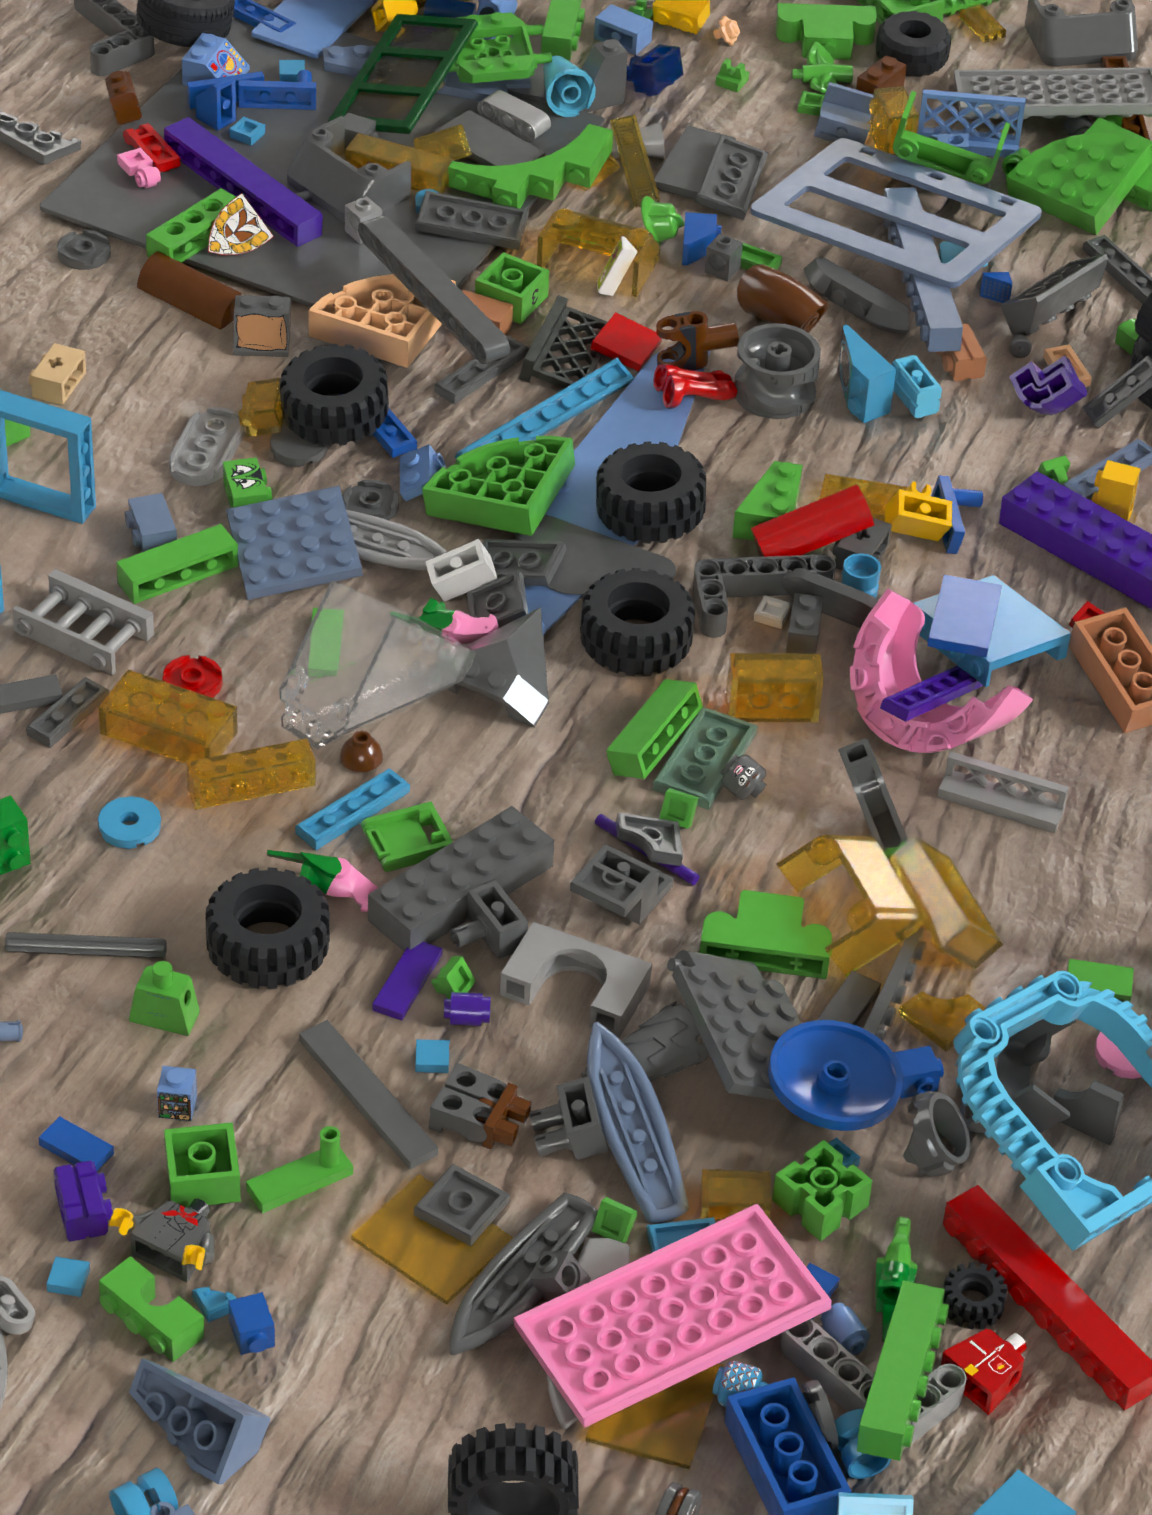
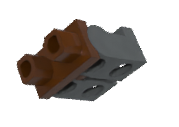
M457 1063L446 1080L445 1086L442 1087L430 1107L429 1129L439 1133L444 1128L462 1134L472 1142H482V1146L488 1149H492L495 1142L512 1147L518 1135L519 1125L508 1120L511 1118L525 1123L530 1116L529 1111H531L532 1102L517 1096L518 1086L511 1083L506 1085L494 1077Z

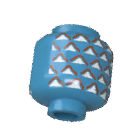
M730 1361L725 1367H719L713 1386V1394L717 1395L719 1404L726 1407L727 1396L765 1386L768 1383L762 1382V1371L760 1368L738 1361Z

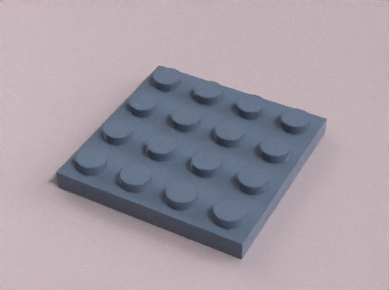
M340 486L226 509L232 538L238 544L237 557L248 600L363 576L361 562Z

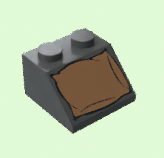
M236 295L233 355L288 357L291 297Z

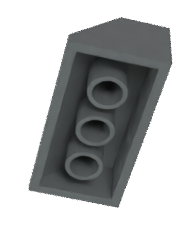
M1102 254L1070 261L1001 304L1000 307L1012 335L1017 333H1024L1025 336L1033 334L1039 330V325L1048 324L1056 320V314L1065 313L1073 309L1075 302H1082L1092 297L1091 292L1101 285L1108 260L1107 255Z

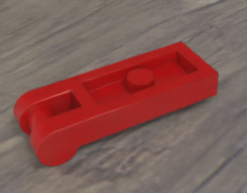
M149 123L142 124L135 130L129 128L123 131V137L127 145H132L135 149L141 148L153 160V167H157L160 173L180 166V157Z

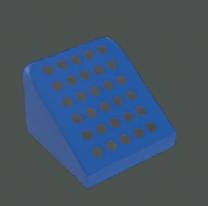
M1009 272L982 273L980 297L1000 303L1008 301L1012 291V280Z

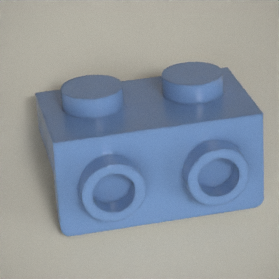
M430 444L415 451H409L400 457V495L405 501L422 495V488L430 478L442 467H446L442 455L436 453Z

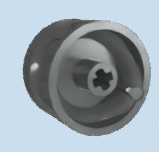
M764 324L745 332L738 342L737 357L744 362L735 374L734 383L737 388L735 399L744 409L755 415L772 419L796 417L809 410L816 399L814 381L818 379L821 354L817 340L803 329L787 324Z

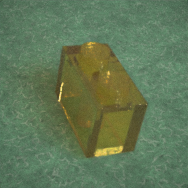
M280 377L248 382L246 393L242 395V410H239L238 413L240 425L245 426L248 437L281 432L284 419L279 386Z
M702 1169L700 1219L714 1217L715 1223L755 1204H758L770 1219L772 1200L771 1173L769 1171Z

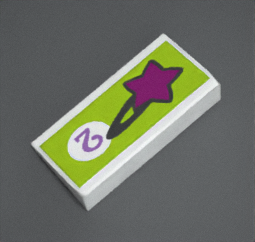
M624 236L620 238L597 280V288L600 294L614 295L638 252Z

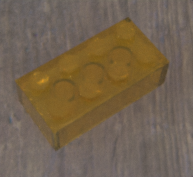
M131 670L125 672L99 706L100 734L209 772L238 733L237 706Z
M914 835L887 859L893 870L891 873L892 878L899 886L904 888L906 892L904 895L905 900L918 911L919 916L917 919L919 923L933 936L931 943L941 954L948 953L957 963H966L972 968L977 969L1004 945L948 855Z

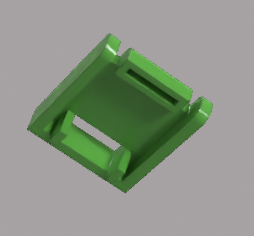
M432 801L369 817L361 822V828L385 872L418 864L453 842ZM432 825L435 832L431 833V844L422 826Z

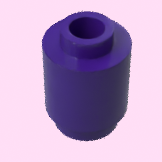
M451 992V999H444V1018H450V1025L481 1026V1023H490L491 997H482L483 993Z

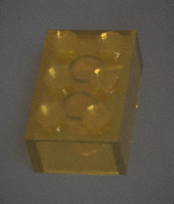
M730 653L725 697L727 715L746 722L818 723L824 680L821 654Z

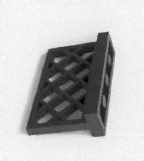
M558 295L524 358L519 379L529 383L533 376L565 389L575 383L569 380L568 377L578 376L579 379H582L596 370L603 354L595 350L588 351L585 345L592 344V341L597 336L593 329L598 328L602 330L607 321L566 306L568 298ZM567 318L575 319L580 324L571 325ZM586 331L588 337L580 338L576 332ZM569 334L572 340L563 341L559 335ZM578 347L580 352L571 354L568 348ZM561 350L563 356L554 357L551 351ZM586 359L589 365L580 367L577 361ZM569 362L572 369L563 370L559 364ZM552 366L556 372H548L541 368Z

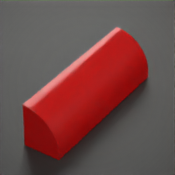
M856 484L751 528L760 557L804 555L872 527L875 524L864 495Z

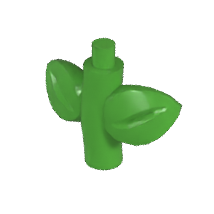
M814 41L808 51V65H802L801 69H792V79H801L802 83H810L811 89L826 93L829 82L835 84L837 82H853V66L834 64L832 55L816 41Z

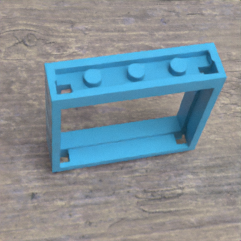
M0 390V498L83 524L96 508L91 417ZM4 419L67 438L71 495L9 476Z

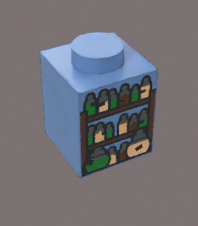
M162 1066L157 1088L158 1118L192 1121L197 1098L196 1069Z

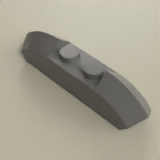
M815 258L804 268L808 281L831 302L878 329L898 334H906L908 332L909 310L907 305L826 258Z

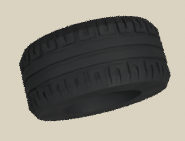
M138 0L136 16L144 31L158 40L177 46L192 47L202 33L214 34L222 38L229 34L235 0Z

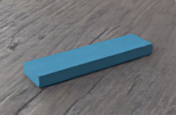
M389 768L296 825L295 834L313 849L318 850L361 823L364 819L371 817L410 792V784Z

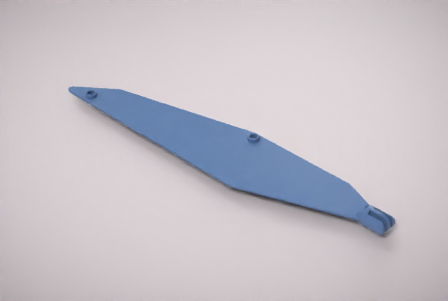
M658 353L650 358L574 450L575 466L545 515L633 546L640 541L636 540L633 542L627 540L625 536L619 537L612 532V529L609 530L602 523L597 514L596 477L598 468L605 458L610 454L613 455V452L621 447L625 449L629 444L636 443L640 445L647 441H651V444L665 442L668 446L672 447L679 445L696 395L684 396L680 405L676 408H666L664 406L663 392H657L653 383L654 373L658 366ZM672 359L663 360L664 362H674ZM705 367L702 368V369L693 370V371H703V372H704ZM525 586L528 613L541 607L543 636L585 595L560 593L547 586Z

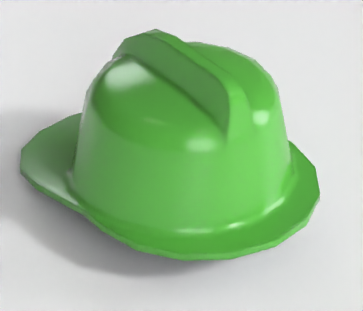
M649 196L643 197L641 214L644 227L650 237L660 246L662 241L676 237L678 229L684 226V221L676 213L673 204L655 202Z

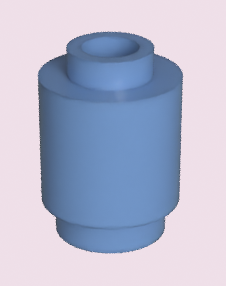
M835 1303L831 1305L830 1310L822 1314L823 1330L853 1356L864 1351L870 1334L852 1308L845 1306L843 1303Z

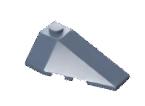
M141 1359L129 1390L131 1396L152 1421H157L168 1434L166 1437L173 1446H178L187 1457L185 1461L191 1469L217 1484H224L259 1451L271 1419L269 1416L243 1402L147 1359Z

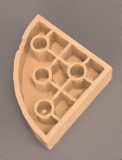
M394 274L374 276L351 282L343 286V291L334 295L330 292L309 309V337L331 344H338V346L352 345L357 350L359 348L366 350L369 355L372 354L378 359L406 368L410 366L442 325Z

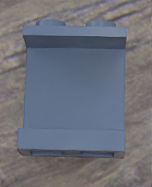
M829 82L814 137L831 142L846 138L865 145L870 129L871 116L878 96Z

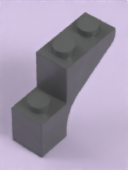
M865 738L838 749L880 856L886 848L899 847L902 842H909L868 739Z

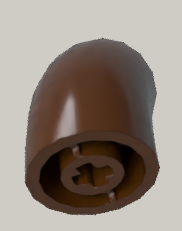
M762 264L754 265L746 270L740 278L737 287V299L740 307L746 313L754 315L769 324H787L809 333L828 308V303L810 288L788 274Z

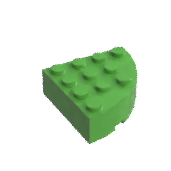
M1087 133L1051 142L1032 152L1006 176L1008 195L1036 205L1042 211L1097 235L1152 162L1151 142L1116 133Z
M536 436V440L519 442V437L485 444L456 458L455 464L447 469L442 467L422 488L426 515L532 536L575 466L573 439L558 436Z

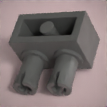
M589 1076L556 1085L559 1095L558 1104L529 1111L535 1133L546 1128L564 1124L561 1129L534 1136L540 1157L569 1149L570 1151L573 1150L576 1160L609 1151Z

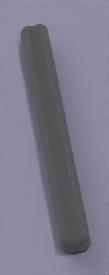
M8 932L5 937V948L10 952L164 958L167 953V941L164 938Z

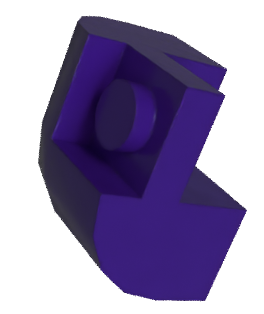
M1065 355L1043 370L1031 361L1009 376L1021 401L1028 408L1040 414L1055 415L1087 396L1085 385L1079 380L1070 359Z

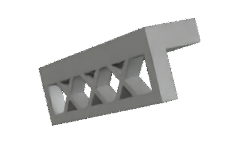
M951 751L947 760L946 773L938 789L937 797L1055 833L1064 814L1069 787ZM955 764L966 767L970 773L964 774L954 771ZM984 775H993L1000 782H990L984 777ZM1013 784H1023L1029 791L1017 790ZM1050 792L1059 795L1058 802L1047 799L1043 793Z

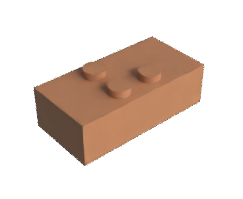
M1127 607L1075 622L1068 646L1123 732L1128 733L1151 726L1152 645Z

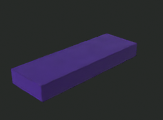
M424 941L411 950L407 947L374 1000L372 1010L402 1021L441 958L443 948Z

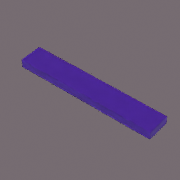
M957 665L884 698L880 709L906 722L983 685Z

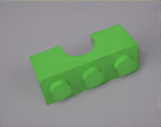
M131 1256L99 1280V1301L102 1307L108 1313L116 1314L124 1321L126 1327L132 1333L140 1334L148 1341L156 1353H163L172 1362L204 1338V1316L180 1296L163 1306L148 1304L156 1298L155 1276Z

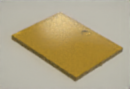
M419 1174L351 1235V1240L447 1305L481 1273L486 1265L514 1237L491 1223L472 1246H469L414 1216V1207L434 1185Z
M718 1363L591 1424L585 1441L630 1453L637 1457L641 1456L690 1470L715 1396L713 1394L715 1378L719 1367H724V1364Z

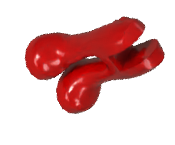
M660 364L654 373V388L657 392H663V403L666 408L678 407L686 395H696L722 401L731 400L737 395V388L731 376L722 370L703 372L682 369L671 364Z

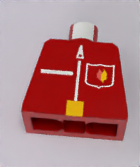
M984 1329L946 1349L942 1355L941 1366L944 1364H954L963 1369L967 1377L964 1395L989 1415L1019 1382L1024 1365V1358L1021 1354L1026 1351L1027 1346L1024 1339L1017 1333H1012L1003 1340L991 1329Z

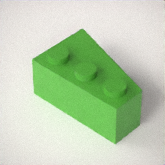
M773 462L735 511L732 538L754 541L751 531L752 527L797 508L803 465L790 462Z

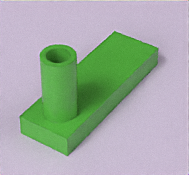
M333 1126L324 1127L320 1131V1150L246 1181V1190L262 1213L353 1175V1165L340 1148V1131Z

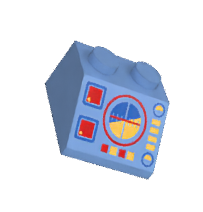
M202 33L182 58V83L187 86V82L247 74L250 66L226 38Z

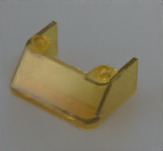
M562 208L551 215L538 235L537 266L544 268L560 243L611 256L620 238L624 236L638 251L632 261L634 266L631 295L637 297L660 259V246L653 235L646 229Z
M821 835L776 863L797 892H800L842 864L846 868L863 899L855 903L847 913V923L852 931L825 947L826 952L846 977L849 976L851 971H857L916 933L922 925V914L883 849L872 837Z

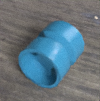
M859 553L848 556L844 560L841 583L863 591L877 600L881 573L880 562L869 554Z
M864 1409L849 1411L835 1420L838 1434V1450L841 1452V1459L849 1476L855 1479L872 1477L882 1472L891 1462V1459L857 1452L859 1425Z
M157 1467L138 1476L136 1484L128 1481L109 1492L110 1502L115 1515H151V1509L155 1504L158 1507L159 1513V1502H168L174 1506V1509H178V1501L174 1489L164 1472Z

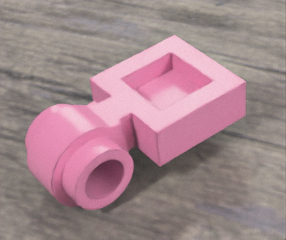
M141 148L117 155L119 166L129 176L135 175L138 187L147 189L156 186L161 181L158 168L153 167V160Z

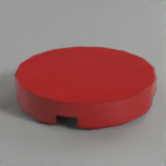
M190 655L181 656L165 666L162 677L163 688L168 696L176 701L189 704L202 703L214 698L220 692L223 685L222 670L214 660L206 656L198 655V658H190Z

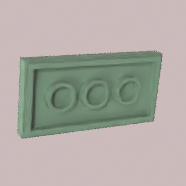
M703 707L653 781L652 790L666 794V790L671 788L699 797L697 806L709 810L724 787L721 782L723 775L720 772L735 754L738 757L744 755L757 734L758 726Z

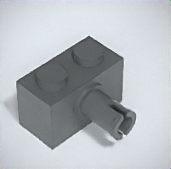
M494 880L468 891L467 918L470 922L450 929V936L457 948L482 939L497 958L500 959L514 953L528 931V921L498 882Z

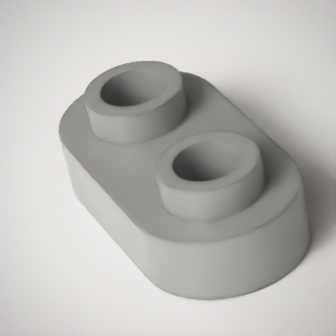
M0 1276V1327L10 1334L26 1333L32 1328L35 1310L13 1281L7 1277Z

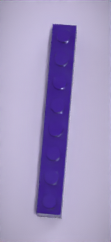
M187 117L164 128V140L177 153L183 164L217 189L222 188L236 197L242 193L261 220L296 247L322 236L323 217L319 210L312 207L200 124Z

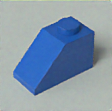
M232 75L196 96V118L217 131L236 121L235 77Z
M685 212L682 265L687 266L706 256L707 246L719 233L721 234L722 225H717V214Z

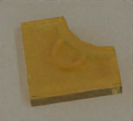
M921 991L899 1007V1015L944 1051H947L954 1046V1038L966 1025L965 1018L974 1010L981 1008L984 1011L986 1007L969 994L955 999H941Z

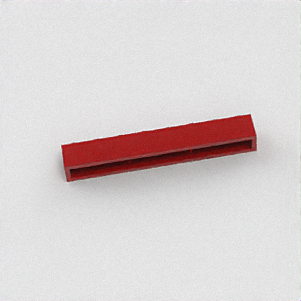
M979 1185L946 1202L943 1225L948 1234L955 1237L966 1248L968 1254L973 1259L986 1264L988 1272L993 1267L997 1270L996 1277L1003 1276L1004 1284H1007V1291L1011 1294L1013 1300L1018 1305L1023 1306L1034 1318L1036 1324L1040 1328L1045 1329L1057 1341L1060 1349L1065 1353H1069L1080 1365L1082 1371L1087 1376L1092 1377L1103 1388L1110 1400L1115 1401L1125 1411L1152 1394V1360Z

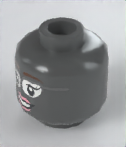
M735 754L720 772L723 775L722 785L740 800H745L750 795L757 798L767 786L763 781L766 776L765 768L747 754L740 757Z

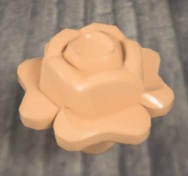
M725 15L722 17V20H719V29L714 30L713 34L715 39L723 38L726 43L732 46L734 41H737L740 29L737 21L728 19Z

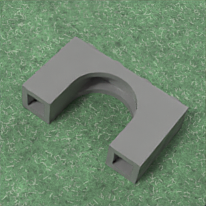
M533 922L501 972L500 995L530 1006L539 989L550 976L562 971L587 973L596 978L602 985V988L591 1004L589 1027L592 1028L594 1022H599L617 1038H620L650 987L652 963Z

